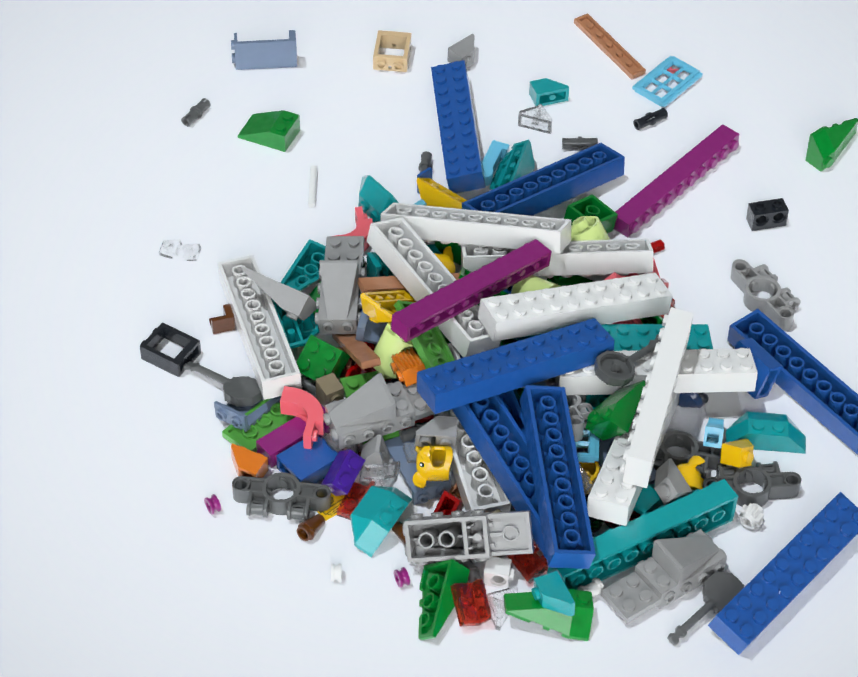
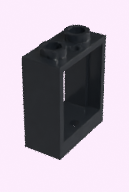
M162 322L140 344L141 359L174 376L180 377L185 371L183 370V365L189 361L193 363L201 354L200 340ZM164 338L184 347L175 358L155 349Z

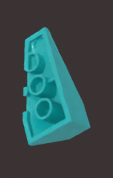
M309 239L280 283L301 292L319 279V262L325 259L326 246Z

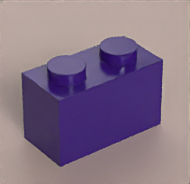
M351 449L339 451L322 485L328 486L331 493L335 496L347 495L366 460Z

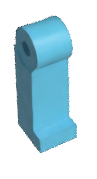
M495 140L492 141L482 161L486 186L491 185L496 168L509 152V144Z
M709 417L708 423L705 426L703 446L721 448L724 419Z

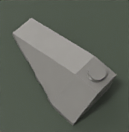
M242 267L241 270L287 313V317L295 321L298 318L304 321L317 309L316 302L309 295L246 267Z

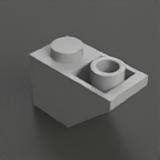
M434 417L416 431L415 446H451V448H455L457 417Z

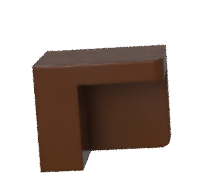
M230 304L223 305V316L209 319L213 334L235 330V318Z

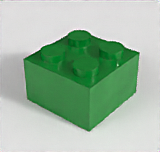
M591 194L569 204L564 219L571 220L572 226L573 221L579 217L597 216L608 234L613 231L618 214Z
M310 335L296 364L301 374L314 381L330 373H334L337 379H339L350 356L327 342Z

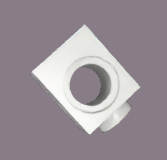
M491 556L489 560H486L483 578L485 585L508 588L509 580H514L515 568H511L512 559Z

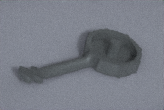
M659 334L656 335L655 340H650L647 346L631 356L607 350L595 360V375L607 385L623 387L629 384L635 376L634 362L655 350L656 343L658 341L661 342L658 340Z
M189 361L183 365V370L196 371L223 384L224 401L237 407L253 406L262 399L257 380L250 376L232 377L229 379L200 365L199 362L192 363V361Z
M716 571L704 582L702 594L705 604L681 626L678 625L675 628V633L668 635L667 639L673 645H677L679 638H684L687 635V631L711 609L715 613H719L744 588V584L733 573Z

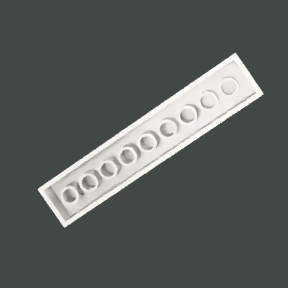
M392 203L381 213V221L403 217L424 242L440 241L442 244L452 242L458 243L461 246L472 244L480 248L491 246L495 249L511 248L516 250L524 244L537 239L552 251L551 255L560 254L571 242V220L404 203Z
M403 217L371 223L367 243L416 301L438 291L442 287L444 288L456 280ZM478 304L438 325L442 333L463 358L497 348L500 345L501 340L492 341L477 318Z
M649 238L571 241L560 254L551 255L548 267L533 275L544 278H552L554 276L568 278L573 275L589 277L593 274L609 276L614 272L621 276L629 275V273H637L638 275L653 273V249ZM472 244L461 246V266L474 272L482 266L495 261L497 258L510 253L512 249H495L491 246L480 248Z
M254 254L217 262L219 281L227 302L231 305L235 324L263 399L282 396L284 386L302 390L300 371L271 298L241 270L242 267H246L261 274Z
M648 273L482 298L477 318L492 341L543 334L593 318L600 324L669 314L673 295L656 273Z
M671 307L669 315H664L662 326H665V328L662 327L660 329L658 340L661 342L658 341L654 350V354L657 356L651 359L649 369H652V371L650 370L647 373L645 384L648 385L643 387L641 399L644 400H641L638 404L636 414L639 415L634 418L632 429L635 430L630 432L628 446L625 448L623 456L625 461L622 463L620 473L624 474V483L644 488L648 486L688 344L694 316L693 312Z
M452 343L447 344L454 359H461L459 352ZM452 409L434 414V417H456ZM457 419L456 446L452 448L453 460L451 469L465 511L484 509V512L492 513L500 509L502 512H510L511 503Z
M750 348L686 350L674 393L755 391L758 372ZM622 350L615 352L623 353L626 356H631L637 351ZM654 351L634 362L635 376L633 381L625 386L643 380L646 381L647 373L650 370L652 371V369H649L651 359L657 356L654 354ZM595 365L555 377L556 387H565L566 395H608L622 388L607 385L595 375Z
M680 393L673 394L658 450L678 406ZM636 412L628 433L614 438L591 489L587 502L589 517L627 526L643 488L624 483V474L620 473L622 463L625 461L623 456L625 448L628 446L630 432L635 430L632 429L633 421L639 415Z

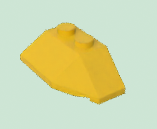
M417 178L416 180L420 197L427 203V206L462 209V203L467 201L431 178Z
M405 290L365 292L360 296L363 313L368 315L369 320L375 323L391 322L392 314L396 312L394 304L398 300L417 302Z

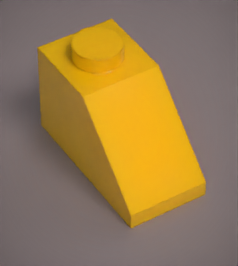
M748 439L722 443L720 463L738 468L752 466L754 458L753 444Z

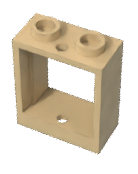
M378 30L373 54V70L407 72L412 46V33ZM380 48L404 50L403 56L379 53Z

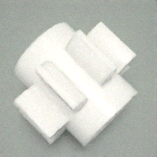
M750 503L748 506L744 504L739 510L741 513L739 515L740 522L747 528L760 527L764 522L763 517L765 514H763L764 511L758 504Z

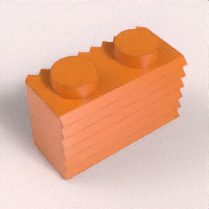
M410 348V350H403V352L391 356L393 363H390L393 374H396L398 381L403 382L406 387L416 384L417 372L426 368L415 350Z

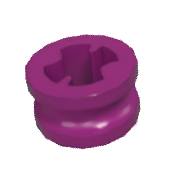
M212 494L211 498H204L205 506L211 515L216 510L218 512L221 511V504L215 494Z
M401 567L400 571L397 569L393 571L394 579L399 588H402L403 584L410 585V577L405 567Z

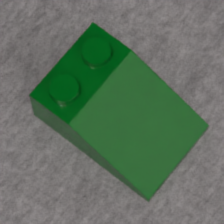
M285 110L252 114L237 137L286 152L300 132V115Z
M643 380L615 391L590 412L585 428L601 440H607L628 433L641 398L643 387L646 385L645 381Z

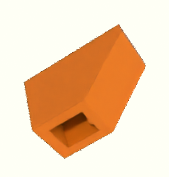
M232 443L231 458L237 475L263 478L269 470L268 457Z

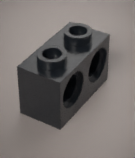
M783 198L748 203L746 220L751 231L786 226L789 209Z

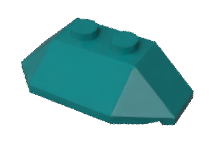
M529 139L515 143L511 147L512 150L505 155L497 167L489 187L490 190L534 171L535 163Z
M364 175L361 179L358 207L362 206L363 212L367 213L373 222H380L381 213L392 203L399 202L371 175Z
M272 300L291 349L305 346L310 335L316 337L320 333L318 325L315 324L313 313L304 321L299 318L295 321L287 317V313Z
M747 411L726 429V442L748 439L754 446L753 450L806 453V436L787 414Z
M371 486L350 515L354 546L372 557L412 501V498L396 487Z

